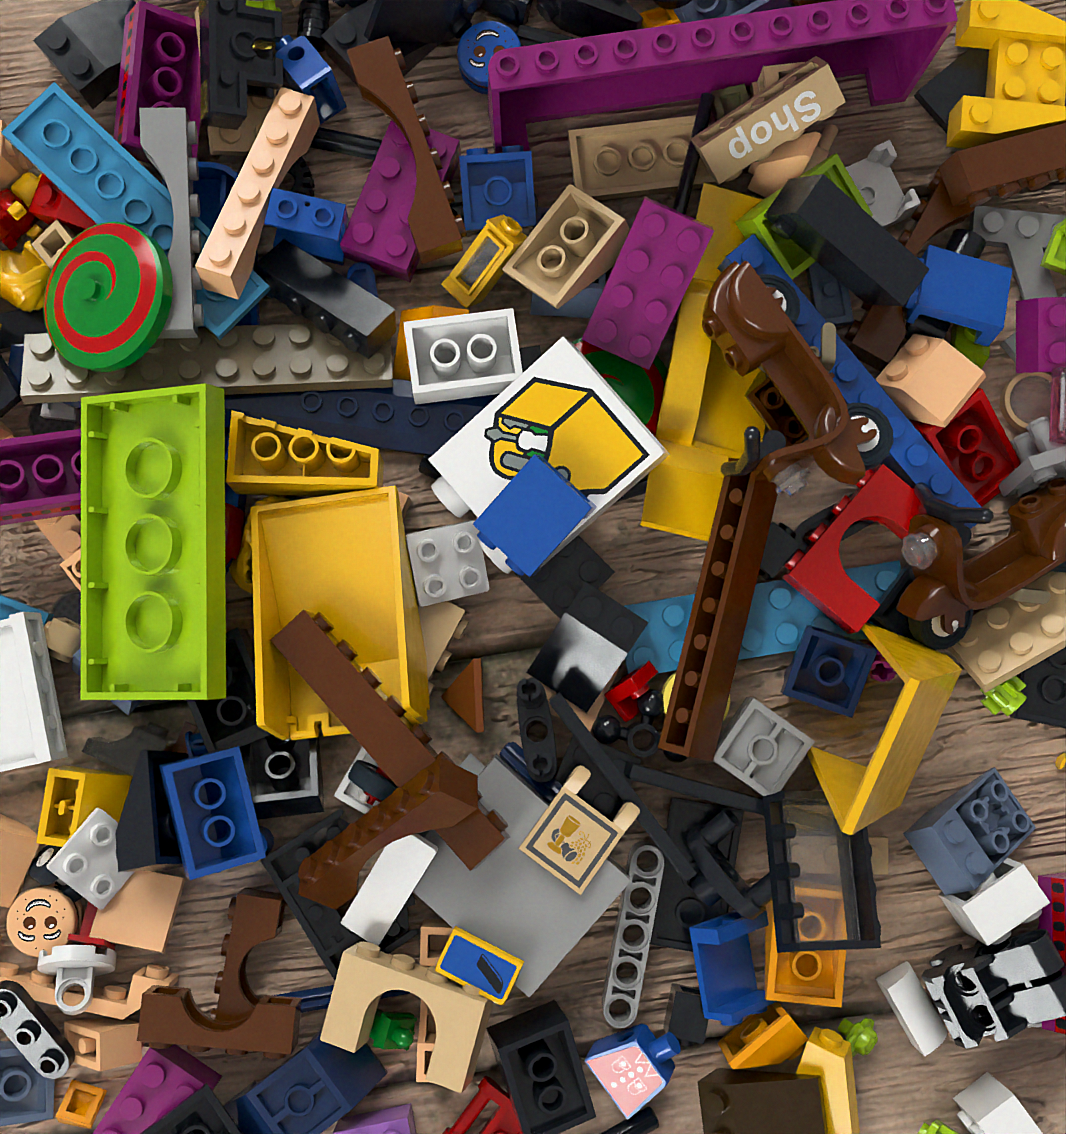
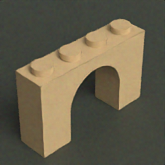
M363 941L354 944L342 953L320 1040L355 1053L369 1040L377 1006L383 993L390 990L411 992L427 1004L436 1024V1040L425 1080L462 1093L473 1080L493 1001L479 994L480 988L465 984L464 987L436 972V966L426 968L415 964V960L410 956L404 954L390 955L380 951L378 945Z

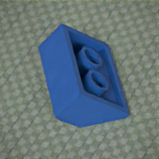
M239 746L159 765L185 875L189 880L266 858Z

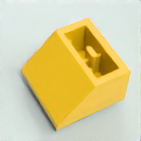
M67 765L49 768L36 843L63 847L96 808H101L119 823L133 775Z

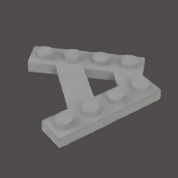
M976 206L970 214L969 230L981 235L986 241L985 246L1007 249L1022 299L1058 297L1050 270L1041 267L1040 264L1054 227L1063 221L1066 215ZM1066 292L1063 293L1060 297H1066ZM1014 332L1000 346L1016 364V332Z

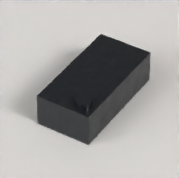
M824 174L789 179L764 214V217L773 224L771 229L777 235L787 240L791 239L866 305L904 306L929 271V268Z

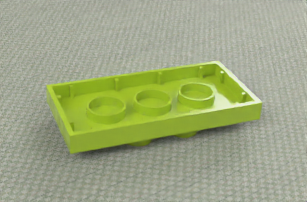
M203 383L81 397L80 700L226 698L224 388Z

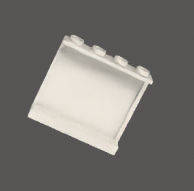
M20 612L9 615L10 618L0 620V772L68 757L41 613Z

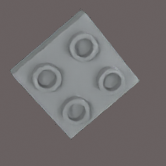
M1048 416L1030 422L1026 426L1028 432L1015 437L1011 441L1021 464L998 485L1004 498L1014 494H1018L1020 498L1029 496L1041 489L1040 486L1046 485L1055 478H1066V445L1060 443L1049 422Z

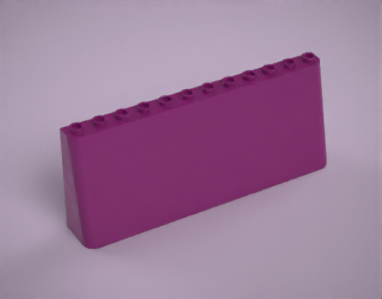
M835 0L502 49L491 57L488 65V116L494 153H502V147L521 145L524 151H530L526 124L698 99L701 98L702 93H711V91L745 84L746 90L750 91L752 82L758 81L763 66L797 62L806 63L815 56L829 64L835 78L865 74L871 107L905 102L957 23L954 0Z

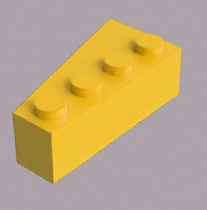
M231 410L226 483L236 494L326 496L383 487L384 461L379 449L335 437L313 434L312 431L301 428L297 430L279 425L275 421L263 418L260 420Z

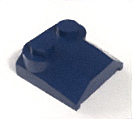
M806 625L792 662L785 670L781 693L852 718L876 656L877 648L819 627Z

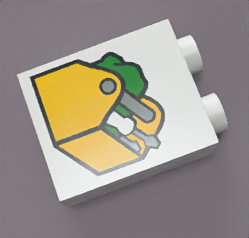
M563 336L428 460L442 475L431 485L433 492L444 506L459 518L470 509L479 517L534 454L545 458L593 502L597 508L588 518L580 521L539 567L541 568L668 457L670 453L579 349ZM479 540L481 548L491 561L503 572L510 573L512 569L505 563L508 557L499 548L496 547L492 550Z

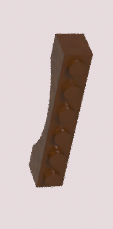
M386 36L348 49L349 61L363 100L377 107L394 122L406 138L414 155L417 182L414 201L407 220L422 264L463 251L462 237L467 236L466 229L460 214L453 216L449 204L455 202L449 182L441 183L437 172L443 169L436 147L429 149L425 137L431 136L424 114L418 116L416 114L413 104L419 102L412 81H404L401 71L407 69L400 48L393 49L389 37Z
M939 169L936 170L927 185V189L931 190L929 197L926 201L921 199V204L910 216L911 219L915 220L910 231L904 229L898 238V241L915 256L927 241L945 229L962 223L975 209V207H970L969 203L953 207ZM863 302L861 308L866 310L860 321L854 319L844 338L849 340L847 346L858 360L881 372L890 363L907 333L903 306L866 305Z
M441 757L428 767L420 770L415 777L403 786L395 789L390 796L378 805L373 806L357 821L349 824L345 830L332 840L327 841L315 853L306 857L298 870V877L300 878L298 895L336 910L358 894L359 872L366 861L378 850L412 834L432 829L453 827L477 810L478 775Z

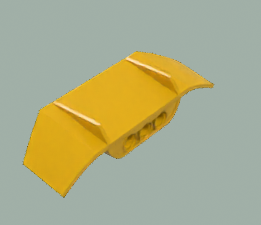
M703 182L696 220L711 226L714 229V233L679 305L655 435L656 439L670 455L648 473L640 525L709 541L724 480V475L720 471L723 463L728 462L729 458L740 459L744 453V432L746 428L750 426L758 428L761 442L764 436L765 423L744 396L761 370L757 368L742 377L736 370L729 368L724 360L723 351L716 341L711 340L703 330V311L709 292L721 273L717 269L728 254L746 240L735 222L764 199Z

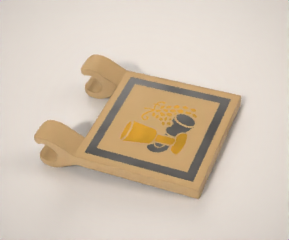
M581 765L575 767L560 791L518 848L579 895L583 893L620 838L640 813V809L636 805L626 802L611 822L579 798L576 794L591 776L590 771Z

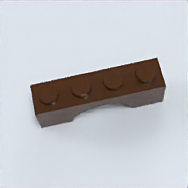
M244 888L237 893V897L231 898L228 909V919H232L230 934H225L222 943L221 956L226 957L224 971H219L216 978L214 993L219 994L217 1008H213L210 1013V1018L221 1022L239 1021L252 1014L256 1005L261 1000L255 995L248 983L246 963L255 945L269 939H274L282 931L286 901L281 893Z
M152 985L142 993L137 1041L149 1042L150 1047L157 1049L170 1048L173 1044L187 1045V1050L193 1052H206L210 1048L225 1049V1053L230 1055L248 1054V1051L263 1052V1056L267 1058H284L286 1054L291 1055L298 1044L302 998L264 995L256 1005L253 1013L246 1018L235 1022H221L206 1016L198 1008L190 988Z

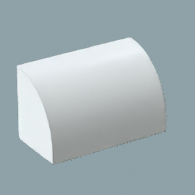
M905 961L877 977L875 980L911 1044L924 1056L938 1048L945 1040L948 1032L910 963Z

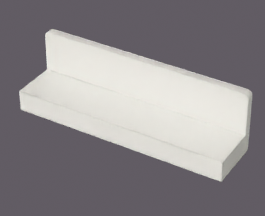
M417 833L385 846L340 923L366 941L379 946L436 855L438 847Z

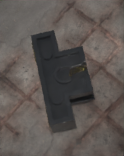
M199 0L201 125L238 130L248 116L247 96L273 99V89L280 90L283 86V59L275 58L273 61V49L276 48L275 42L279 43L282 39V12L246 6V0Z

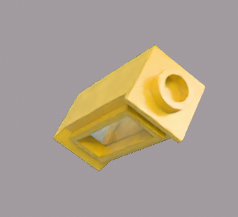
M503 214L488 219L486 221L487 224L455 268L441 283L465 308L481 303L504 274L502 268L527 238L522 232L520 224L513 218Z

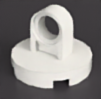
M61 945L52 947V955H47L48 952L45 950L39 952L37 970L44 974L57 976L55 1001L62 1012L68 1015H77L87 1010L93 998L94 977L108 974L115 970L117 953L113 949L107 948L105 955L95 954L96 946ZM71 986H81L85 990L84 999L76 1006H67L63 1002L64 992Z

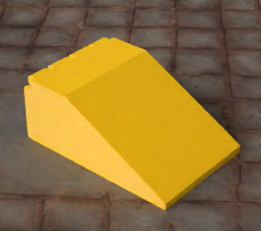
M394 485L250 507L257 726L281 740L289 739L290 735L292 741L317 738L319 736V724L322 726L324 737L350 733L270 641L303 609L315 615L320 612L330 621L334 627L331 631L332 635L339 642L344 639L353 647L358 654L354 660L363 670L369 667L381 679L382 684L379 688L387 697L394 695L402 703L403 709L407 711L404 716L412 725L428 722L427 710H430L426 652L397 487Z
M867 622L861 630L905 683L868 767L812 746L807 752V756L841 832L849 835L855 834L901 806L962 671L948 655L935 651L918 641Z

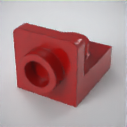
M650 660L623 676L604 694L625 722L630 721L639 713L637 699L651 688L647 682L658 673Z

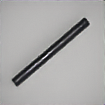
M710 93L701 94L673 205L674 210L685 215L700 160V155L691 138L708 127L715 96Z

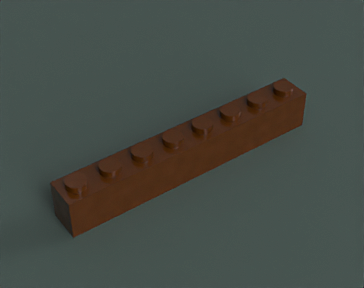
M729 458L728 462L738 461L739 459ZM753 471L742 476H724L658 745L660 749L707 761L714 760L781 478L771 483L768 480L757 481L754 478Z
M303 609L270 640L397 787L403 786L415 777L420 770L425 769L440 757L455 764L443 751L437 754L428 744L432 738L420 724L412 725L405 718L404 714L407 711L403 709L402 703L394 695L387 697L379 688L382 684L381 679L369 667H366L364 670L354 660L358 656L357 652L344 639L339 642L332 635L331 631L334 627L322 613L318 612L315 615ZM479 790L477 810L453 827L434 829L470 871L480 866L510 838L509 834L505 831L508 824L503 817L494 809L488 812L479 800L483 796Z

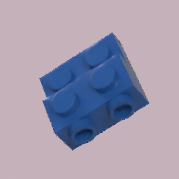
M514 145L502 147V153L488 154L487 148H473L466 150V156H459L466 231L482 230L487 224L486 221L488 219L503 214L516 220L521 227L536 226L531 151H524L523 146Z

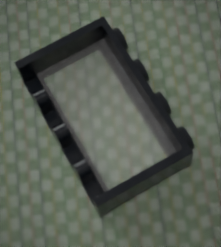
M784 790L763 796L777 953L881 948V925L878 920L875 898L877 889L873 880L872 847L868 838L867 826L853 835L841 832L824 791Z

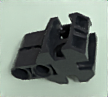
M1038 929L1012 936L997 945L991 944L987 946L977 940L974 947L963 949L961 944L948 947L932 957L930 964L933 968L924 970L921 975L955 1044L965 1049L979 1046L984 1036L995 1034L994 1039L998 1042L1013 1037L1026 1029L1027 1025L1066 1016V968H1062L1064 961L1046 929Z

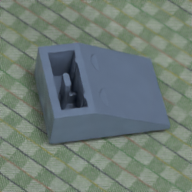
M994 767L926 812L903 834L944 895L975 890L1036 827Z

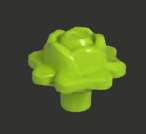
M866 1017L855 1024L844 1018L838 1026V1031L846 1036V1041L851 1043L852 1057L857 1053L862 1056L868 1055L878 1042L877 1033L873 1030L874 1020L871 1018L868 1019Z

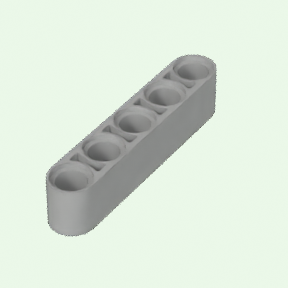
M650 841L635 843L628 854L626 872L631 882L621 892L602 994V1009L605 1019L611 1026L616 1028L628 1027L635 1021L664 869V857L660 849ZM645 850L653 851L656 855L654 864L649 868H641L637 865L638 855ZM644 887L649 891V897L645 903L634 904L630 901V894L635 888ZM631 924L639 925L642 928L641 936L634 941L626 940L623 937L624 929ZM620 963H633L636 966L634 973L629 977L619 976L616 973V969ZM614 1000H626L629 1003L627 1010L622 1014L612 1013L609 1007Z

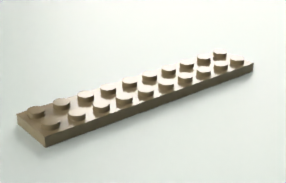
M314 323L234 326L221 340L206 327H198V338L157 339L152 347L131 365L112 372H96L79 367L66 360L56 350L48 333L25 334L20 397L24 404L81 401V397L203 383L224 388V395L393 387L391 338L368 359L359 352L350 351L342 341L331 334L321 332Z

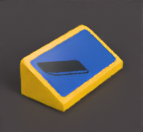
M455 926L437 962L435 971L464 987L465 984L480 988L479 994L499 1005H504L515 985L524 961Z

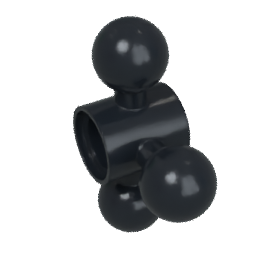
M649 689L637 699V707L642 714L641 720L631 723L627 728L621 727L619 720L612 715H602L593 724V735L599 742L611 744L618 739L624 740L626 746L639 757H649L655 754L657 750H661L665 757L674 763H681L689 758L658 748L660 734L652 726L654 718L664 712L663 694L658 690ZM641 729L649 730L651 733L649 745L644 748L635 747L633 744L634 734Z

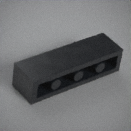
M286 239L280 241L255 263L257 275L270 286V291L266 296L276 298L285 304L295 315H302L313 322L321 332L329 333L336 337L352 352H359L370 359L396 333V314L393 307Z

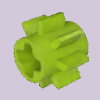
M1016 675L986 693L980 688L979 690L985 695L980 702L994 715L1001 710L1006 716H1009L1027 699L1021 692L1026 687V684Z

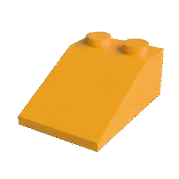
M793 881L795 902H801L804 906L803 918L797 919L799 941L847 940L841 886ZM771 900L766 904L769 924L765 927V999L842 1008L846 950L777 953L773 904Z

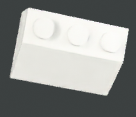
M513 308L403 322L415 405L500 394L523 373Z

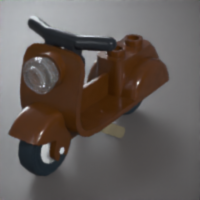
M734 261L720 273L709 292L703 311V330L711 340L716 341L723 351L724 360L729 368L736 370L740 376L743 377L760 366L763 368L805 428L808 440L786 447L784 435L779 431L770 430L766 432L760 442V431L758 428L750 426L744 432V453L738 461L723 463L720 469L721 473L726 477L746 475L753 471L755 480H768L769 483L774 482L777 486L775 491L778 495L787 493L789 497H792L809 485L806 478L811 472L807 467L816 462L818 467L829 477L841 483L856 485L865 476L866 470L877 467L889 455L893 444V429L888 418L878 408L869 404H846L838 386L833 381L834 373H829L836 360L835 325L827 322L822 326L821 356H819L818 348L815 346L809 347L795 327L800 314V299L795 289L786 280L778 276L769 274L758 275L748 261L742 262L741 265Z
M1060 477L1049 481L1046 486L1029 496L1021 498L1018 503L1008 509L1011 523L1008 536L963 563V547L970 542L972 533L969 527L964 526V523H990L994 517L993 512L988 508L957 507L936 498L927 484L920 482L915 485L914 493L925 508L926 514L915 515L910 520L909 535L905 536L902 541V555L911 565L916 579L907 586L900 596L896 610L908 616L909 630L917 641L931 649H946L954 646L965 636L970 628L973 609L987 608L1007 597L1020 602L1048 603L1051 598L1048 591L1023 587L1050 570L1066 572V478Z

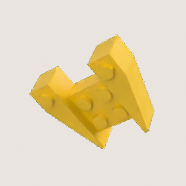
M966 0L957 12L958 21L956 24L955 46L989 49L985 97L963 95L949 112L946 147L967 149L1066 123V21L1019 0Z

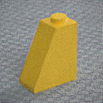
M815 1026L807 1041L796 1074L821 1075L828 1134H859L860 1127L851 1043L843 1040L842 1036L833 1030L820 1029Z

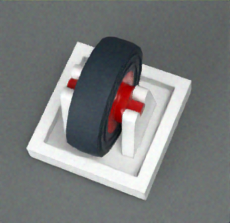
M361 747L334 797L366 814L373 806L378 805L390 796L398 787L367 751Z

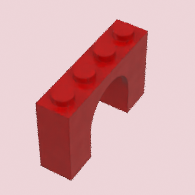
M884 464L873 471L871 469L866 470L865 476L856 484L858 488L849 498L845 494L831 509V512L835 515L828 524L825 525L821 522L810 533L808 539L811 543L805 551L802 552L798 549L784 564L788 570L782 578L847 634L857 633L881 604L857 585L846 574L841 565L839 547L845 531L854 522L874 521L887 527L909 546L910 520L915 515L926 514V510L915 495L914 489Z

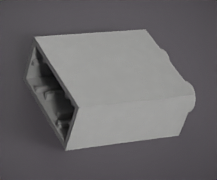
M470 753L459 767L478 775V790L483 796L479 800L488 812L494 809L503 817L508 824L505 831L509 834L510 838L480 866L470 871L434 829L417 833L436 845L438 851L413 892L453 929L457 926L523 960L524 964L515 985L530 998L626 888L631 879L626 870L609 855L583 893L579 895L519 850V846L550 804L506 764L497 753L486 766Z

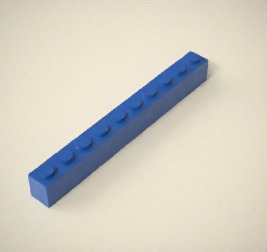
M754 234L728 254L717 269L722 272L734 261L739 265L744 261H748L758 275H775L786 280L795 289L800 299V314L795 327L809 347L815 346L818 348L819 356H821V328L827 321ZM836 333V360L829 373H834L833 381L838 386L846 404L866 403L878 408L888 418L893 429L892 447L889 455L880 464L887 466L913 489L917 483L923 482L928 485L934 496L957 507L982 508ZM964 523V526L971 529L977 523Z

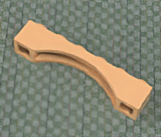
M283 87L278 91L195 264L204 289L239 300L253 270L272 187L278 189L291 166L299 157L307 153L320 125L315 97Z

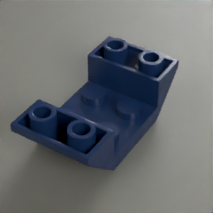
M321 1029L314 1034L310 1043L258 1083L256 1081L252 1082L226 1102L224 1107L243 1134H321L352 1110L382 1080L388 1071L367 1043L353 1053L321 1041Z

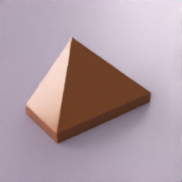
M481 658L473 659L441 696L476 733L485 731Z

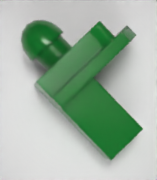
M377 1008L369 1036L374 1040L373 1046L381 1049H404L407 1051L414 1041V1027L417 1018L411 1012H383Z

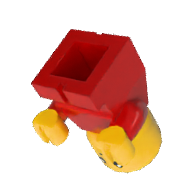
M26 172L12 184L11 191L8 188L0 191V242L10 251L18 245L16 240L24 233L35 241L44 232L37 224L33 226L32 221L36 216L28 212L41 174L37 177L31 172Z

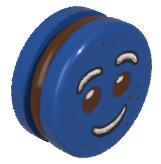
M496 21L479 22L465 31L458 44L457 57L461 77L471 89L488 95L489 61L496 52L502 49L521 47L516 33L507 25Z

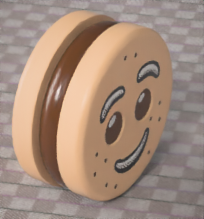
M56 884L40 885L24 892L13 902L9 909L6 922L8 936L13 945L28 956L39 957L41 950L47 951V955H52V947L71 945L73 943L67 940L68 934L79 935L84 918L83 906L80 900L74 903L61 890L54 888V886H57Z

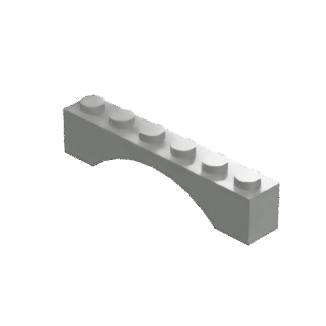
M139 108L140 143L146 157L160 172L167 184L174 215L173 238L167 257L173 280L172 303L167 321L158 339L198 338V326H204V310L202 304H197V290H202L203 284L195 267V253H201L202 251L200 231H194V217H200L199 195L193 194V181H199V166L197 158H192L191 147L193 144H198L196 121H190L186 108Z

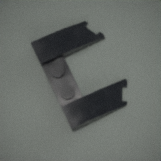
M342 809L332 813L267 855L266 858L261 859L262 864L334 981L336 980L343 951L356 943L368 941L353 931L350 932L347 927L340 923L342 917L337 909H332L298 895L300 883L298 870L306 857L311 856L350 824L340 818L344 812ZM412 893L379 944L380 951L389 954L418 934L417 928L409 929L407 906L415 905V898Z

